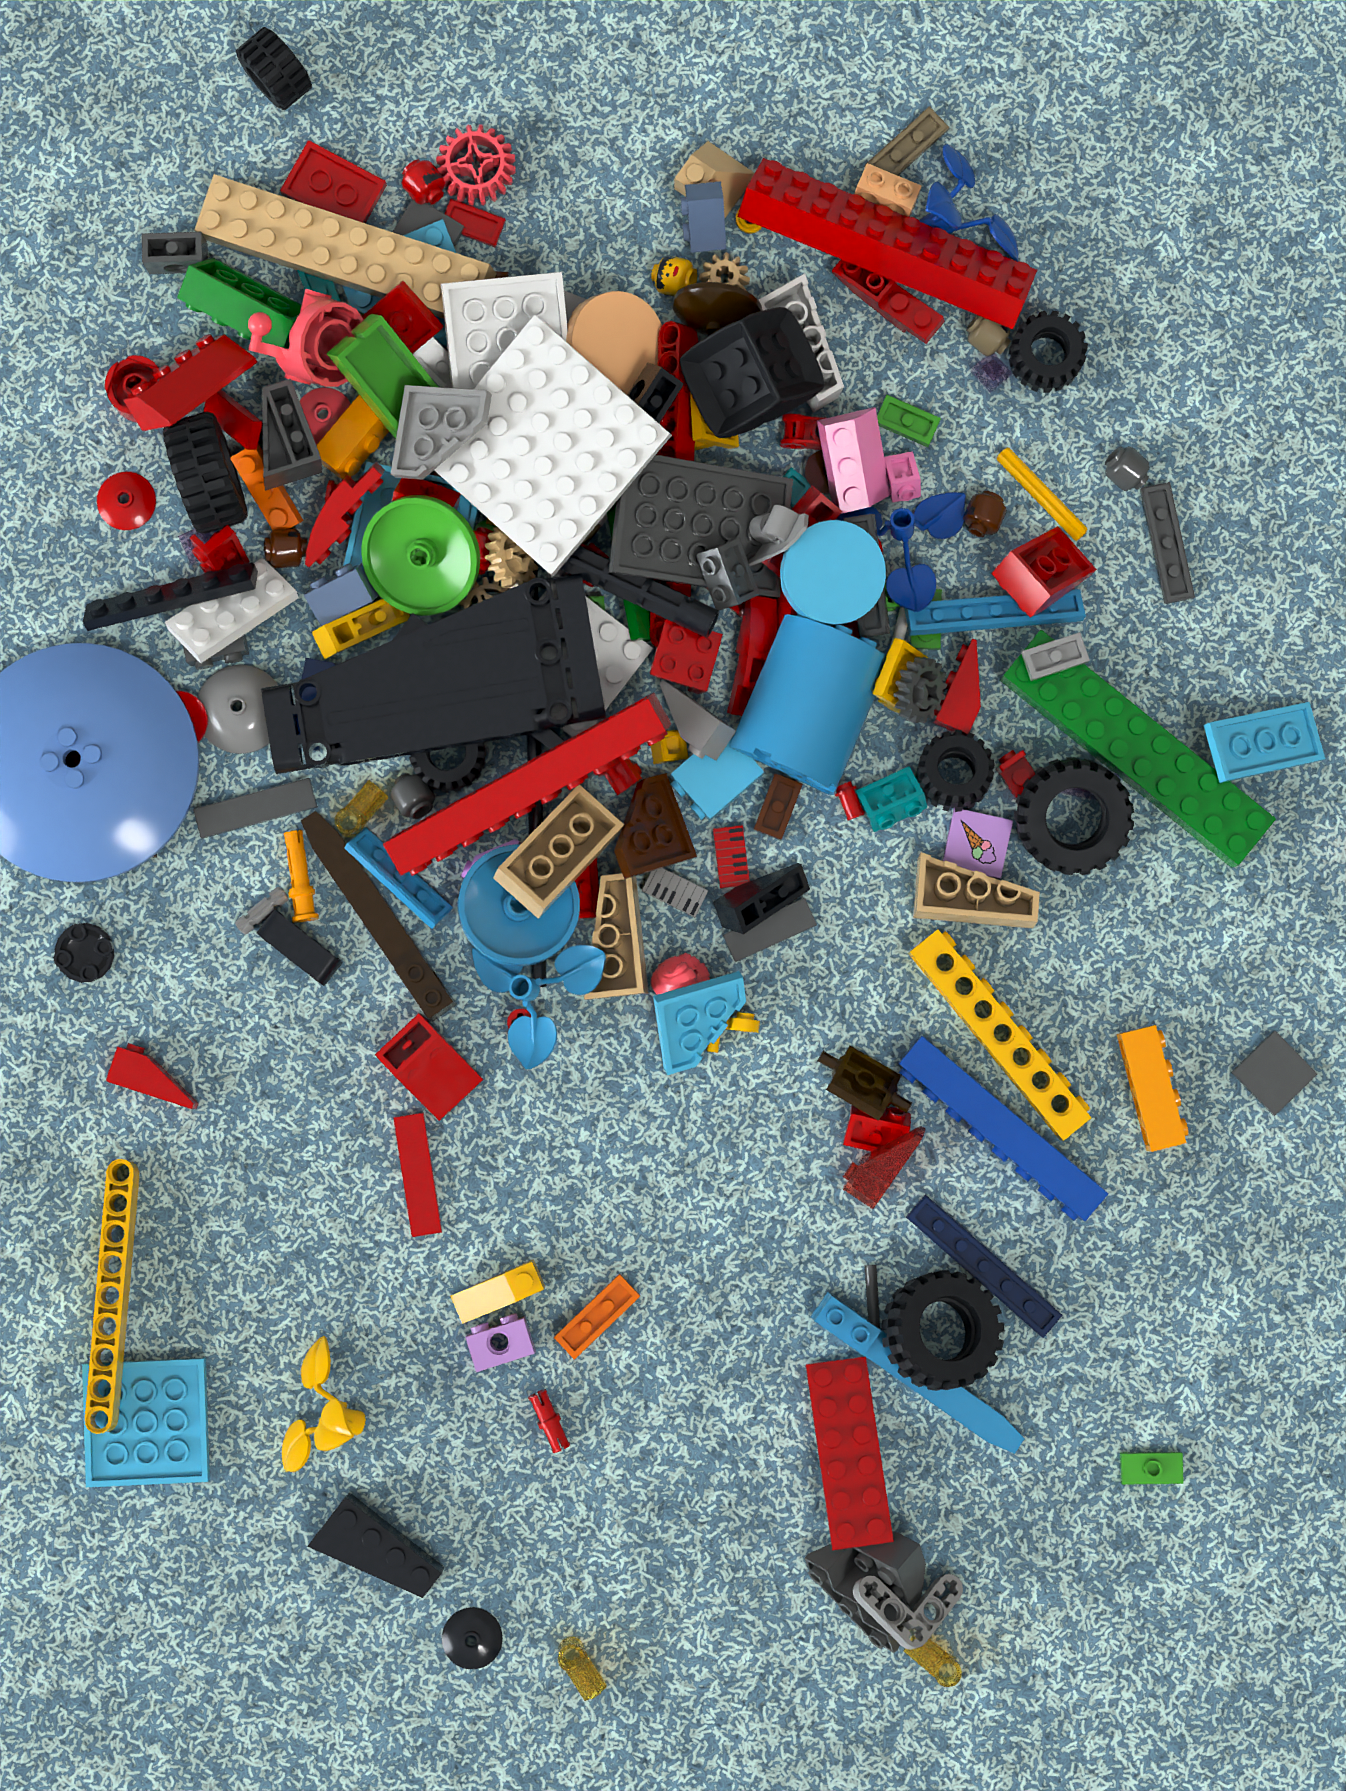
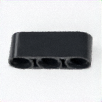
M276 909L256 932L262 939L323 986L327 984L343 963L320 943L310 938L306 932L292 921L287 920Z

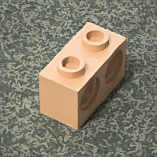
M867 163L854 194H858L865 200L875 204L887 206L892 211L908 217L912 214L922 186Z

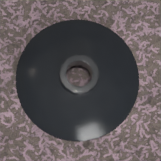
M470 1607L457 1611L448 1619L443 1628L442 1645L445 1654L454 1664L465 1669H480L489 1665L498 1656L502 1647L503 1635L500 1624L491 1613L481 1608ZM470 1635L475 1636L477 1639V1643L473 1646L468 1645L466 1642V1638Z

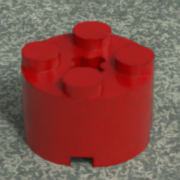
M132 355L119 363L117 361L111 366L105 378V390L109 401L124 418L132 422H136L123 400L132 394L130 389L145 380L149 382L154 378L152 373L159 369L155 362L143 356Z

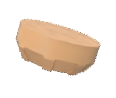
M622 291L606 292L588 298L574 309L567 323L566 342L627 395L647 363L658 366V335L662 324L652 307L638 296Z

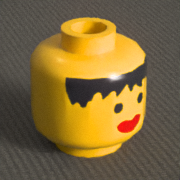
M667 255L661 259L659 264L654 265L651 279L655 282V287L659 293L675 296L681 288L697 282V270L694 269L691 261Z

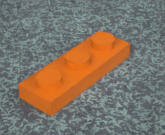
M259 443L256 450H247L245 448L230 457L272 530L290 529L304 521L283 485L265 491L263 450Z
M619 1274L554 1336V1339L575 1360L641 1295Z

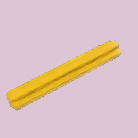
M1007 447L999 453L997 461L1074 540L1077 541L1086 534L1087 527L1010 448Z

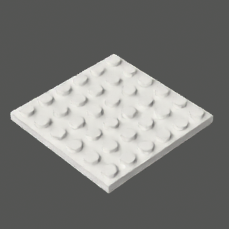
M534 315L473 389L487 390L492 393L487 424L441 463L435 471L549 574L554 576L672 434L545 322Z

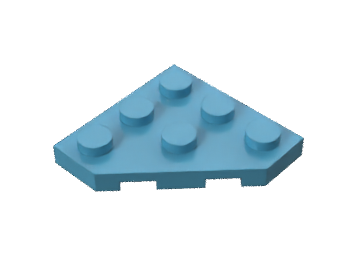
M739 971L653 996L662 1061L666 1074L670 1075L696 1067L702 1060L701 1054L710 1042L714 1044L728 1026L726 1022L735 1010L740 1011L746 1003L744 980Z

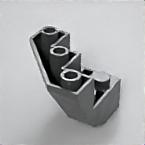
M892 1531L894 1542L833 1551L831 1544L808 1553L804 1559L809 1569L808 1574L810 1578L819 1584L835 1601L840 1610L849 1616L868 1636L873 1645L879 1649L884 1647L895 1653L900 1644L855 1600L853 1586L860 1578L870 1575L875 1576L912 1610L922 1597L926 1568L920 1544L896 1531ZM864 1586L866 1588L865 1596H871L872 1586ZM884 1597L878 1598L877 1600L880 1602L884 1599ZM887 1604L884 1608L885 1617L890 1621H894L897 1617V1611L893 1605ZM901 1623L900 1625L897 1626V1628H901V1627H904V1626H903L902 1623Z

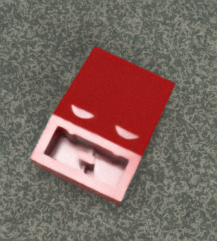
M418 1013L375 1054L382 1064L439 1121L484 1080L421 1013Z

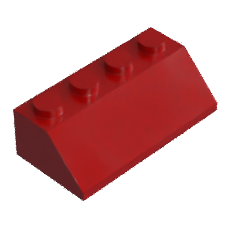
M208 334L195 342L197 345L192 351L187 349L175 356L174 360L176 362L170 367L164 365L152 373L154 376L149 382L145 380L130 389L132 394L123 401L142 431L172 426L258 363V361L252 354L225 334L215 337Z

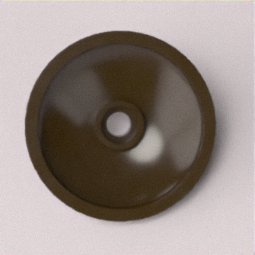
M700 282L687 285L675 294L673 311L683 324L692 327L701 334L710 336L733 322L762 311V305L754 295L737 286L719 282Z

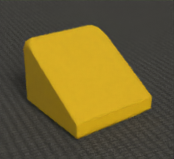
M678 730L667 731L668 734L664 739L651 745L654 765L689 758L686 741L680 737Z

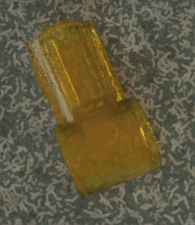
M369 780L347 806L337 812L335 816L337 829L345 837H355L363 830L364 826L389 797ZM346 816L357 818V824L353 829L346 830L342 828V821Z
M913 1635L910 1640H915V1636ZM931 1638L922 1647L912 1650L903 1649L907 1655L935 1677L940 1685L952 1687L959 1683L962 1676L959 1661ZM950 1663L955 1666L956 1669L952 1676L943 1677L940 1675L939 1669L943 1664Z
M576 1637L564 1638L558 1646L559 1666L566 1671L584 1701L593 1699L607 1688V1684L588 1656L580 1639ZM567 1649H575L579 1652V1656L574 1660H568L563 1656V1653Z

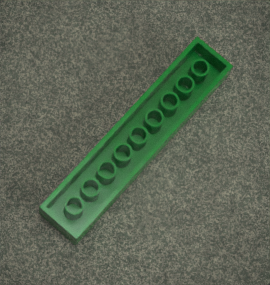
M1040 630L1024 650L1055 640L1043 630ZM1020 654L999 680L1231 868L1240 865L1276 820L1274 816L1230 781L1219 783L1217 772L1213 767L1085 664L1031 681L1022 654Z

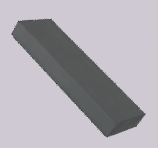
M803 898L783 907L745 934L730 931L723 934V937L734 961L737 962L815 927L817 923L806 899Z

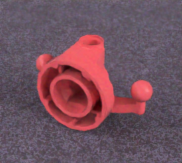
M305 289L299 316L289 332V349L261 342L262 337L270 332L272 321L267 314L257 312L251 315L248 320V328L252 333L248 350L275 357L276 362L285 372L284 378L308 385L315 383L324 387H338L348 382V380L326 353L345 336L354 337L351 331L364 319L358 310L352 306L333 300L330 295Z

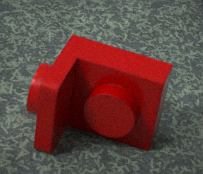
M1014 750L1010 751L999 759L1001 765L995 769L1015 798H1017L1018 794L1022 793L1024 789L1022 785L1027 778L1030 780L1035 775L1034 769L1025 758L1026 753L1024 750L1017 754Z

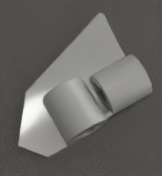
M774 505L770 513L755 516L750 522L749 530L751 536L756 541L762 543V546L748 561L749 566L776 556L792 546L808 528L809 515L805 513L798 514L784 506Z

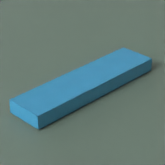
M367 827L353 837L344 847L431 929L453 909L418 874L411 876L410 872H407L400 876L384 848L383 842Z

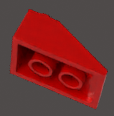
M1057 526L1010 551L991 574L998 581L999 585L1018 603L1019 608L1031 618L1050 607L1091 576L1097 569Z

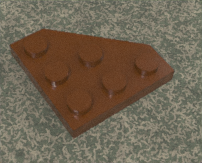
M667 773L648 777L637 782L623 823L624 826L621 829L614 849L624 879L697 857Z

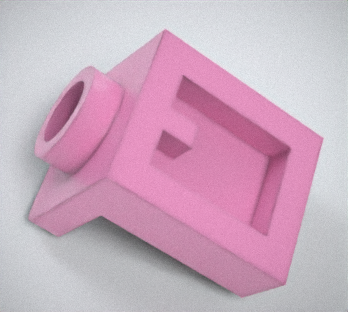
M913 451L884 457L892 502L909 501L919 498L921 496V480Z

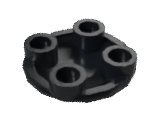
M90 923L74 924L65 929L58 938L53 957L55 965L69 979L80 983L93 982L103 977L111 968L114 960V945L109 935L99 926Z

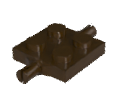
M850 1045L845 1054L839 1059L823 1050L817 1062L832 1069V1079L826 1090L877 1120L881 1118L885 1109L890 1104L907 1113L913 1103L897 1094V1084L902 1075Z

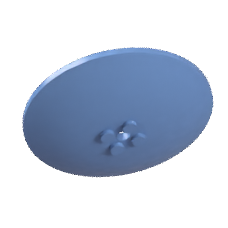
M70 643L44 648L24 656L0 672V855L19 868L37 876L64 882H92L116 877L131 871L157 854L171 840L186 818L193 802L198 783L200 756L197 735L189 711L173 686L159 672L139 658L122 650L91 643ZM72 751H77L81 756V761L78 766L70 768L66 765V756Z

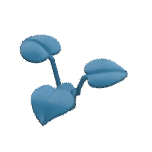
M589 945L569 947L557 956L554 963L560 976L545 979L538 978L535 980L525 975H518L522 971L523 966L501 964L484 956L475 947L472 949L474 966L483 984L494 992L505 993L509 991L514 998L523 1001V1006L531 1014V1018L527 1016L517 1018L508 1030L509 1047L525 1069H532L543 1063L550 1056L557 1042V1028L554 1021L548 1017L537 1018V1013L530 1004L531 1001L538 997L540 986L563 981L565 989L572 994L585 995L592 992L602 979L606 961L604 951Z

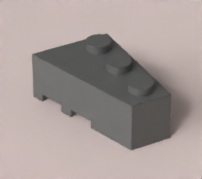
M288 379L262 387L263 477L265 491L322 473L321 456L292 380Z

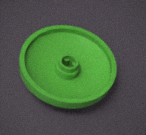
M410 495L388 503L372 517L362 539V563L370 584L381 598L403 612L430 616L448 611L469 594L477 580L480 568V551L476 536L461 513L437 498L424 495Z

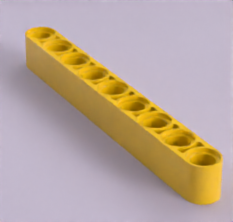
M125 1159L112 1161L106 1171L85 1408V1425L89 1431L95 1434L110 1432L117 1426L119 1420L139 1188V1169L136 1164ZM123 1165L128 1166L130 1171L129 1177L124 1181H119L117 1170ZM123 1195L127 1200V1205L123 1211L118 1212L114 1208V1202L117 1197ZM116 1226H121L124 1230V1237L116 1243L113 1241L111 1233ZM117 1256L120 1258L122 1266L118 1272L113 1273L109 1269V1261ZM111 1287H115L119 1292V1298L113 1304H110L106 1299V1293ZM109 1317L116 1322V1330L111 1335H108L103 1328L105 1320ZM106 1348L110 1349L114 1356L112 1363L108 1366L104 1365L101 1361V1353ZM103 1379L107 1380L111 1385L110 1393L106 1397L98 1392V1385ZM99 1411H104L108 1416V1423L104 1428L99 1427L95 1422L96 1414Z

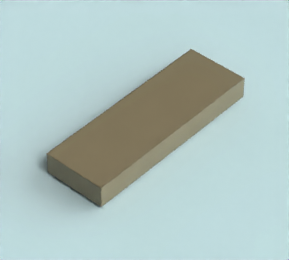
M929 106L867 163L899 176L949 130V126Z

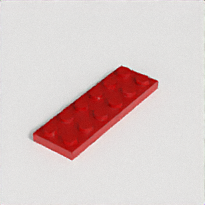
M866 1357L806 1364L832 1551L894 1542Z

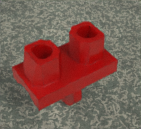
M620 756L614 759L615 763L611 765V768L598 774V777L605 776L617 796L642 779L640 776L642 770L638 764L631 762L629 758L622 761Z

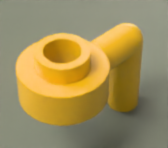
M737 1012L736 1018H729L727 1020L728 1026L726 1029L759 1033L760 1021L754 1020L755 1014ZM720 1036L714 1044L710 1042L707 1046V1052H719Z

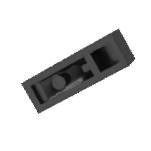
M796 863L739 885L715 900L713 904L722 928L745 934L809 891L810 887L802 864Z

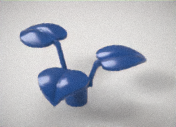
M948 143L943 146V157L949 170L958 178V184L949 193L941 183H933L928 193L925 210L929 214L919 221L934 228H941L949 234L957 230L986 224L989 226L990 232L997 243L1013 260L1018 262L1016 238L1009 225L1000 216L994 214L991 218L986 217L962 223L961 215L952 199L964 185L970 189L975 186V175L967 159Z
M959 492L931 496L918 504L914 515L906 508L896 509L891 514L890 521H885V526L882 529V516L872 506L840 514L836 520L844 521V518L875 514L878 536H883L890 529L892 537L903 542L906 569L898 568L890 573L886 581V590L890 599L897 605L913 612H920L931 603L935 595L936 577L928 565L918 564L911 567L908 539L914 534V526L920 531L927 529L929 534L937 539H947L955 536L961 530L964 523L963 515L965 513L966 496L965 493Z

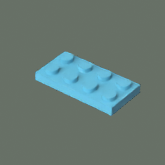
M1310 702L1214 721L1204 725L1219 783L1315 763L1325 759Z

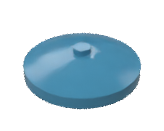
M520 844L507 845L486 853L469 869L459 891L458 915L466 937L484 956L505 965L528 966L547 960L559 952L568 942L579 918V892L574 881L538 919L493 878L498 867L520 846Z

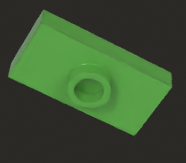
M1182 1452L1120 1453L1122 1485L1183 1484Z

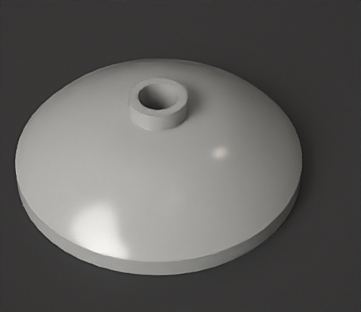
M249 665L228 666L214 673L203 684L197 697L203 703L208 715V727L204 736L219 749L235 754L255 752L268 745L269 737L261 689L277 686V682L263 670ZM238 701L242 702V709L238 712L233 711V704Z

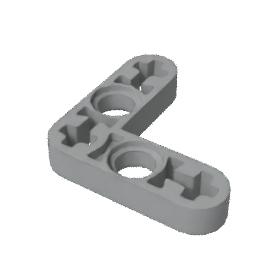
M946 1574L936 1578L913 1609L910 1610L875 1576L870 1575L860 1578L853 1586L855 1600L902 1647L909 1650L922 1647L928 1641L963 1593L960 1579L953 1574ZM950 1583L949 1591L951 1594L943 1596L941 1600L937 1598L945 1591L944 1584ZM871 1585L872 1589L870 1592L872 1595L866 1597L864 1594L866 1588L864 1586ZM884 1597V1599L880 1602L877 1600L878 1598ZM926 1603L932 1604L936 1609L934 1620H929L924 1614ZM887 1604L893 1605L897 1611V1617L894 1621H890L885 1617L884 1608ZM901 1623H902V1625L904 1626V1627H901V1628H897V1626L900 1625ZM914 1628L916 1630L914 1635L916 1639L911 1641L909 1639L911 1634L909 1630Z

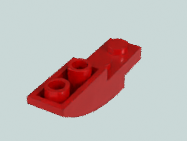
M842 259L832 270V273L866 304L903 333L908 331L925 344L930 341L945 322L941 314L898 286L897 282Z
M377 462L357 482L347 474L331 493L320 511L310 534L305 557V565L310 568L315 561L320 565L331 554L328 548L335 541L341 544L352 532L349 526L353 520L346 512L352 515L362 505L363 501L360 498L368 490L372 494L384 482L380 477L385 469Z
M757 595L745 603L735 650L736 653H739V659L727 713L742 716L777 635V599Z

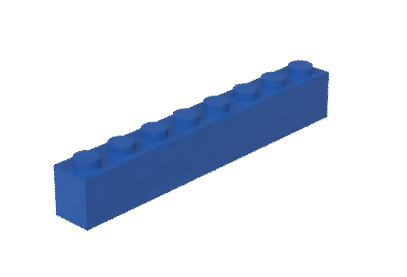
M920 1036L898 1061L897 1064L902 1068L899 1073L912 1084L916 1080L925 1088L922 1093L934 1103L938 1100L948 1107L945 1112L957 1123L964 1120L971 1126L968 1132L981 1143L984 1139L994 1146L991 1151L1003 1162L1010 1159L1017 1165L1014 1171L1027 1182L1031 1178L1040 1185L1038 1191L1051 1202L1056 1198L1064 1205L1061 1211L1073 1221L1077 1218L1086 1221L1109 1194L923 1036Z

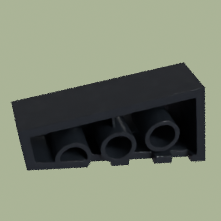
M350 1492L307 1546L421 1598L427 1594L445 1568Z

